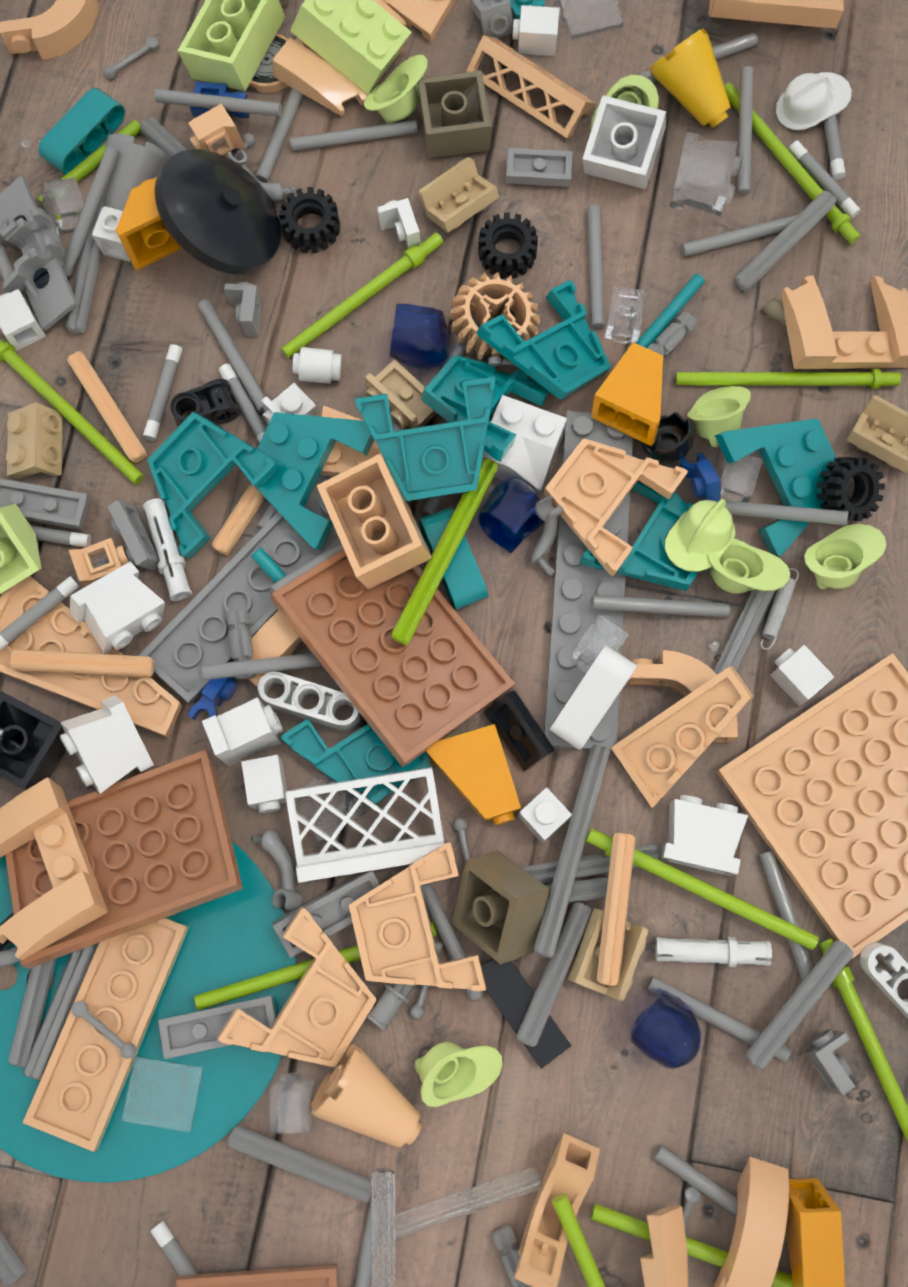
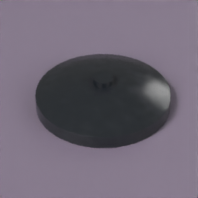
M188 149L176 153L163 166L155 183L157 209L165 227L185 251L201 263L215 270L236 275L256 272L270 261L277 252L281 241L280 220L271 198L261 184L247 170L221 154L203 149Z

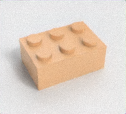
M381 453L317 485L355 576L368 590L432 559L407 501Z

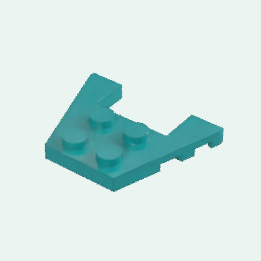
M571 279L551 289L545 297L564 320L563 322L524 341L502 314L482 324L476 332L482 340L559 400L568 397L604 376L611 368L596 332L590 331L585 320L587 315L586 309L583 304H578L574 295L577 289Z
M453 355L425 387L422 401L448 422H456L468 419L463 381L495 376V387L489 418L497 409L502 395L507 396L511 392L542 406L551 393L535 380L527 378L528 375L523 371L515 370L513 374L495 371L496 366H489V363ZM488 422L484 451L495 460L501 462L513 446L516 434Z
M495 376L462 382L468 419L394 431L388 394L355 399V404L359 412H361L406 501L477 490L495 387Z
M192 412L147 459L161 500H165L170 513L168 520L172 531H176L181 544L178 546L180 554L184 558L189 559L211 539V536L193 515L192 510L236 465H238L253 486L259 488L282 467L275 459L195 412Z
M274 412L257 449L278 461L282 467L261 488H256L311 547L321 551L333 523L331 520L305 508V504L336 441L367 455L374 442V438L365 421Z
M818 418L731 430L715 435L728 464L734 463L756 450L759 451L784 506L821 509L819 505L824 501L817 500V494L822 493V488H817V482L824 481V478L819 475L822 470L829 471L826 465L829 462H835L836 456ZM776 519L758 530L769 553L779 557L810 522Z
M637 481L632 490L655 502L658 506L632 546L631 553L616 574L687 591L698 572L685 571L676 567L669 560L665 552V539L671 528L693 504L691 502L686 504L676 492L668 500L647 485ZM587 548L579 563L606 571Z
M309 719L304 720L280 736L286 746L335 783L431 767L426 751L402 767L369 724L330 749L326 746ZM404 780L390 783L399 788ZM384 784L373 785L366 798L377 805L395 792ZM367 786L354 789L362 794ZM347 791L349 794H351V795H352L353 797H355L357 800L359 799V798H357L356 796H354L352 793H350L349 791ZM363 801L361 802V803L364 804L366 807H368L369 809H371V807L368 806L366 803H364Z

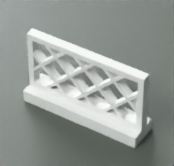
M432 767L285 791L297 863L298 883L414 864L444 845ZM426 777L428 792L420 803L402 791L410 779ZM404 780L399 788L390 783ZM384 784L395 792L383 809L366 798L373 785ZM367 786L362 794L354 789ZM347 790L359 798L347 815L329 803L337 791ZM331 792L326 800L317 795ZM399 795L416 807L405 824L387 813ZM310 796L322 805L309 821L297 812L295 798ZM429 798L432 812L424 807ZM362 801L379 813L368 830L350 818ZM325 807L343 819L332 836L314 825V822ZM419 811L433 819L434 834L420 836L408 828ZM383 817L400 828V831L392 841L383 842L372 834ZM299 821L306 825L302 833H300ZM346 823L364 834L355 847L347 848L335 840ZM309 829L327 840V843L319 853L304 855L302 839ZM404 832L412 836L410 838L400 839ZM368 838L375 842L373 844L363 845ZM331 844L338 848L337 850L327 851Z

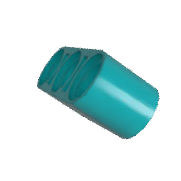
M91 88L42 138L38 148L39 155L66 175L95 152L108 139V136L113 134L121 125L125 117L124 106L99 88Z
M452 507L419 519L431 554H433L454 513ZM465 535L442 578L455 610L489 597L483 577Z

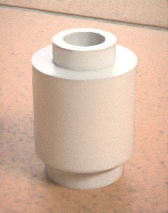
M301 347L300 354L294 353L293 374H299V381L331 384L332 381H340L342 354H335L334 350Z

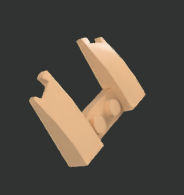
M374 0L406 27V21L383 0ZM289 37L273 59L274 78L298 90L336 114L344 115L345 109L342 103L352 98L357 99L361 106L364 105L368 94L298 37L295 40ZM404 47L401 50L400 55H402V53L404 52Z
M813 275L803 278L800 282L801 287L793 291L786 287L781 291L794 369L908 368L907 289L903 287L900 290L885 284L883 278L874 276L870 283L880 331L832 332L826 307Z
M49 777L25 790L0 808V857L36 839L53 889L24 907L0 926V943L4 944L9 939L18 947L15 956L20 960L28 958L108 913L63 789Z

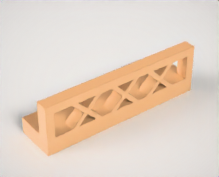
M482 36L466 72L479 71L477 69L485 53L493 57L496 72L489 75L483 74L484 84L565 138H570L582 115H590L596 103L497 38ZM501 63L508 68L502 70ZM514 71L519 75L521 89L511 92L506 88L504 75ZM497 77L498 83L492 79ZM526 80L531 82L533 85L527 86ZM540 88L545 93L547 105L536 109L531 104L529 91ZM523 93L524 100L518 97L517 95ZM552 97L557 99L559 102L553 103ZM566 105L574 110L566 128L557 122L554 108ZM548 110L549 116H547L543 112Z

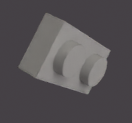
M508 148L506 184L570 187L573 151Z
M116 500L107 507L113 517L111 524L114 530L123 537L127 545L125 549L127 557L135 566L151 571L158 568L157 564L160 562L156 547L136 507L122 500Z

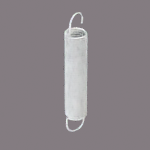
M789 568V570L797 572L796 580L789 577V582L783 588L777 589L762 633L763 637L773 640V643L769 648H764L762 646V639L760 645L764 650L770 649L778 638L796 585L795 582H797L799 577L798 571L794 568Z

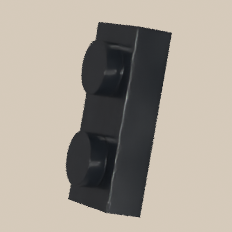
M515 690L506 693L485 711V714L491 723L495 724L497 732L524 772L534 767L555 750Z

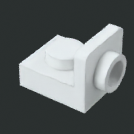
M408 198L399 201L392 200L377 208L381 230L395 227L399 242L405 241L407 248L421 244L420 231Z
M104 206L99 214L92 237L103 255L130 262L116 232L123 211Z
M295 383L290 385L273 401L267 396L261 400L265 411L262 416L268 424L274 412L312 416L318 411L316 404Z

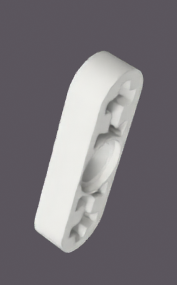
M878 942L868 944L860 955L862 969L908 1019V998L902 1000L897 993L899 983L904 979H908V963L890 946ZM876 955H883V962L889 969L895 972L889 974L886 970L876 967L878 961L875 959Z

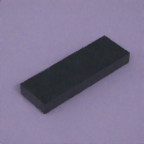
M492 958L482 966L486 991L517 1034L534 992L512 961L500 965ZM550 1014L537 1045L531 1047L524 1044L541 1069L572 1046Z

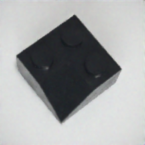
M2 691L0 692V776L27 790L45 778H50L66 751L60 739V735L64 734L65 731L58 720Z

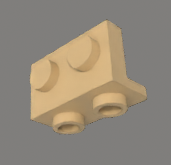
M470 157L465 158L418 192L427 218L447 233L458 228L463 222L479 211L486 209L489 204L500 198L497 187L478 175L474 160Z
M395 359L375 377L371 373L364 377L366 396L388 394L392 421L402 429L423 427L437 414V412L422 401L425 387Z
M874 395L857 419L846 441L854 444L858 449L885 461L890 467L897 468L908 474V412Z
M35 402L8 413L7 477L19 480L39 472L53 477L62 474L63 416L58 411Z
M594 908L568 980L622 1002L633 984V974L636 965L646 947L648 929L626 921L619 984L615 986L603 985L597 982V971L604 911Z

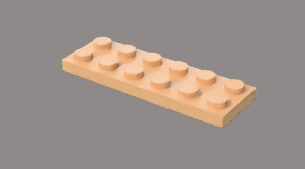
M163 918L99 942L74 1003L78 1001L87 1003L88 1011L125 1043H132L136 1048V1053L132 1058L125 1059L121 1055V1050L85 1018L74 1016L70 1010L24 1118V1124L90 1151L98 1150L189 929L188 926L168 918Z

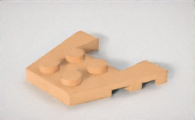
M583 438L545 487L543 495L545 497L553 496L552 504L554 508L562 506L563 512L560 514L561 517L608 574L614 577L631 553L633 547L604 529L605 524L637 481L642 482L669 500L686 477L688 471L678 466L672 469L659 465L658 460L648 457L642 460L625 455V450Z
M452 842L440 846L349 904L366 981L428 985L449 989H471V991L486 990L479 954L443 963L439 962L424 899L422 885L459 876Z
M300 906L282 934V937L312 955L314 959L271 1027L266 1026L236 1007L217 1036V1040L228 1045H239L248 1047L251 1050L285 1055L288 1058L336 1068L377 999L335 948L310 913Z

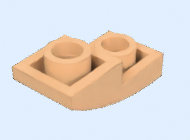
M279 610L251 638L253 658L251 660L290 656L302 641ZM267 673L255 674V677L248 680L257 687L260 679Z

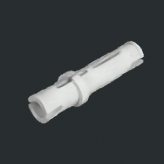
M159 498L148 500L142 507L145 511L160 561L157 564L158 570L161 574H164L170 600H185L192 595V591L184 571L186 562L184 557L179 554L174 533L168 520L165 502Z
M655 937L656 962L727 964V967H736L737 964L771 965L772 948L770 941H736V937H727L726 940Z

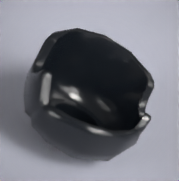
M674 412L670 416H660L655 442L652 446L642 442L644 451L649 457L659 462L672 463L685 457L692 448L694 440V429L691 419H684L678 412Z

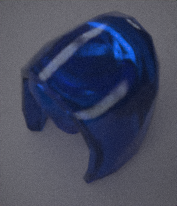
M397 304L389 356L417 369H432L442 366L450 355L449 335L443 311L411 304Z
M517 476L505 478L498 482L489 493L478 516L479 524L490 539L504 550L512 553L530 533L537 530L545 522L539 518L535 509L536 503L541 499L523 479Z
M659 988L656 990L658 998L635 1020L630 1040L645 1056L663 1067L675 1069L689 1064L700 1051L702 1031L691 1008L681 998Z

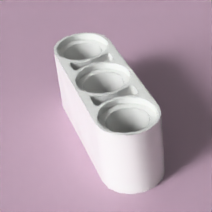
M606 645L551 726L550 731L580 751L636 670L637 665Z
M280 672L267 673L258 683L260 697L267 706L271 705L273 710L301 719H309L311 722L346 732L355 729L361 721L362 715L344 692ZM275 684L285 685V692L281 697L276 699L268 697L270 687ZM314 694L319 696V703L315 708L308 710L301 707L302 700L307 695ZM342 705H349L354 709L352 716L344 721L336 719L335 712L337 708Z

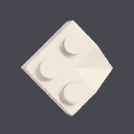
M602 95L582 158L584 174L646 190L666 128V111Z
M502 395L491 423L515 433V441L501 462L495 460L485 451H483L482 458H489L498 464L494 477L540 494L564 436L567 418Z

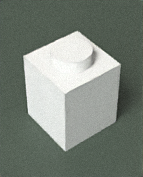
M521 5L520 19H514L513 40H519L518 53L555 57L559 8Z
M19 289L0 296V328L11 345L16 348V351L46 337L30 305Z
M805 645L796 652L791 648L785 651L774 661L778 668L770 674L799 707L834 678L831 672Z
M278 755L241 761L248 805L253 809L258 808L259 813L280 810V804L287 803L285 795L287 785L283 760Z
M547 787L518 814V818L542 844L572 816Z

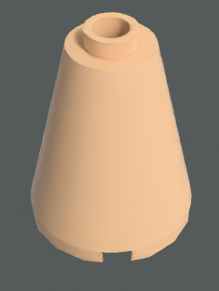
M354 1044L350 1045L339 1061L340 1065L332 1074L328 1072L311 1103L310 1108L313 1109L311 1114L321 1120L397 1148L402 1147L405 1143L411 1145L422 1127V1124L418 1122L420 1113L361 1048Z

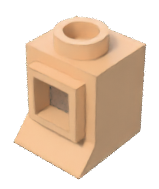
M222 103L188 122L194 133V136L189 139L195 149L208 150L221 155L235 148L247 149Z
M112 538L83 549L69 550L79 582L84 587L130 562L126 555L125 547L123 545L118 546Z

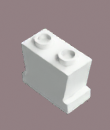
M131 561L70 595V614L77 623L83 620L86 622L103 654L114 648L116 650L124 648L135 635L142 631L149 632L162 622L165 602L138 579L139 571Z
M115 695L101 701L104 707L102 709L60 722L65 731L64 734L60 735L64 747L70 756L76 753L82 764L76 767L81 780L86 787L92 784L100 794L134 768L142 772L154 765L123 701Z
M258 697L219 716L215 715L202 721L215 756L228 766L242 761L241 759L282 744L278 734L283 732V728L276 712H273L271 705L264 706Z
M680 795V800H672L669 803L668 843L661 845L659 860L730 877L737 875L741 859L733 857L748 815L738 813V807L729 804L717 803L716 808L701 805L702 799L688 795Z

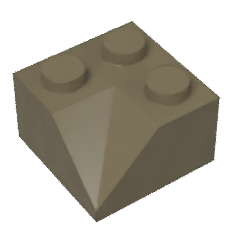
M482 70L421 78L418 81V96L427 159L491 151V121Z
M499 851L467 859L451 924L500 965L524 957L534 952L549 888Z

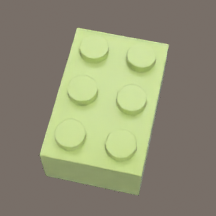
M206 0L178 49V53L191 78L208 83L227 84L229 88L246 91L285 19L280 1Z
M305 0L290 30L296 37L367 94L371 92L399 56L412 33L374 0Z

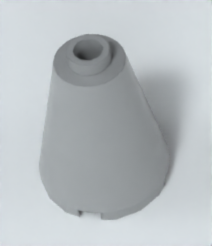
M118 133L110 134L105 144V150L109 146L119 151L120 154L104 192V206L123 211L131 189L139 186L146 180L156 178L163 166L171 158L170 155L147 141L145 146L135 144V137Z

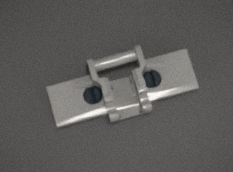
M20 176L0 193V273L4 280L2 287L5 293H11L17 289L22 292L25 289L41 329L47 331L75 308L78 303L63 269L66 266L64 263L66 252L51 216L37 207L25 177ZM6 247L14 250L21 249L23 254L14 263L15 270H13L6 253Z

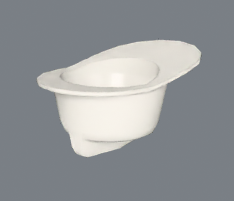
M829 72L818 74L804 73L797 76L789 83L786 91L781 94L776 104V115L779 122L788 129L806 130L838 114L847 107L851 100L852 90L849 82L842 76Z

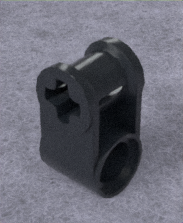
M216 379L203 386L175 395L171 400L170 409L177 427L188 417L181 416L187 410H195V413L204 416L217 425L236 419L240 415V408L237 404L233 403L229 393L231 388L229 382L225 379Z

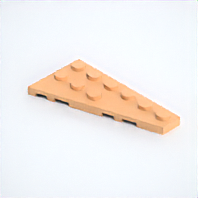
M31 576L2 593L0 598V632L49 593L47 589ZM62 602L0 651V673L95 710L104 708L101 701L115 695L123 701L134 725L169 738L183 706L151 677L15 671L12 669L9 661L13 650L103 654L86 622L81 621L77 623L70 614V609ZM115 648L106 653L110 655H123Z

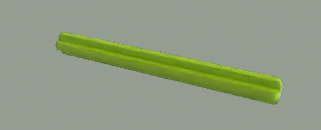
M485 457L482 458L477 490L463 493L431 555L432 559L428 561L392 632V639L403 645L410 643L497 471L498 464L495 461Z

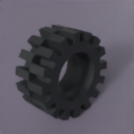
M307 187V193H303L302 188L297 189L296 197L292 193L287 195L288 202L283 200L281 203L282 210H279L280 224L286 242L291 243V247L295 250L300 245L302 253H307L308 248H311L312 254L318 253L317 247L319 246L322 247L323 251L328 249L327 241L333 245L336 241L335 235L339 236L340 221L336 202H333L332 196L329 194L325 196L324 190L319 188L315 194L313 187ZM313 213L322 217V222L315 227L304 228L298 225L299 218L306 214Z
M510 212L504 213V219H500L499 214L494 215L493 223L488 219L485 222V228L481 227L478 244L479 260L482 261L483 268L487 270L490 267L491 275L496 274L497 271L500 272L501 279H506V273H511L512 279L517 278L518 271H520L522 276L526 274L527 267L531 269L534 265V259L536 260L538 246L536 228L534 226L530 227V220L527 218L521 222V215L517 213L514 219L510 218ZM509 238L519 242L521 247L517 252L507 254L498 251L495 245L497 241Z
M835 458V462H829L826 465L829 471L822 470L819 475L824 478L823 482H817V488H822V493L817 494V500L824 501L819 506L821 509L849 511L848 520L863 521V518L868 519L872 516L870 511L876 512L879 508L875 504L876 501L882 502L884 497L879 495V490H885V483H879V480L884 478L883 473L876 472L879 466L877 463H871L872 460L868 458ZM851 477H853L854 493L851 499L848 500L847 486Z

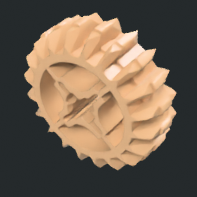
M484 272L480 276L479 281L472 277L468 281L467 286L462 285L459 288L456 297L453 298L451 304L453 309L450 311L449 318L453 321L451 332L459 333L456 338L457 344L467 343L466 354L473 350L477 351L478 361L484 355L489 356V358L498 356L505 358L476 334L479 328L474 323L470 311L474 313L473 317L477 318L480 326L494 319V317H498L501 313L524 341L537 335V326L540 322V316L536 314L538 303L531 302L532 292H522L524 288L523 282L515 286L512 284L511 276L507 277L504 281L500 279L497 272L490 279ZM509 309H511V310L513 311V313L515 314L516 318L511 314V312H510Z

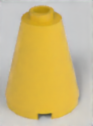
M704 28L689 36L674 47L669 54L661 57L649 68L651 74L702 126L709 123L713 128L729 117L726 110L731 105L708 33Z

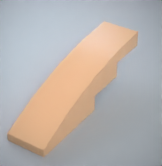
M667 1206L647 1215L653 1252L640 1258L645 1287H688L687 1244L682 1206Z

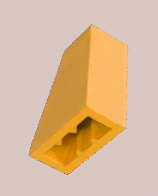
M633 342L596 392L591 418L652 446L655 442L661 415L663 355Z
M495 724L440 740L426 751L428 759L485 823L493 821L494 826H499L516 820L514 814L520 812L521 806Z
M818 1178L789 1179V1205L785 1232L793 1287H845L841 1210Z

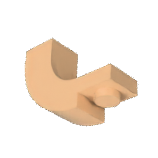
M56 0L54 5L41 15L0 22V34L10 54L38 51L42 61L52 59L69 52L86 38L95 24L99 3L98 0Z
M663 650L658 657V664H653L652 659L640 658L632 660L637 665V668L625 685L663 686L671 688L685 697L717 674L706 664L692 656ZM737 715L712 743H732L738 738Z
M563 1133L532 1206L518 1251L520 1256L514 1279L531 1287L558 1286L568 1239L553 1206L552 1199L560 1194H566L575 1216L577 1215L580 1205L594 1180L600 1152L599 1148Z
M749 1157L737 1183V1218L732 1243L713 1287H771L779 1264L788 1216V1169Z

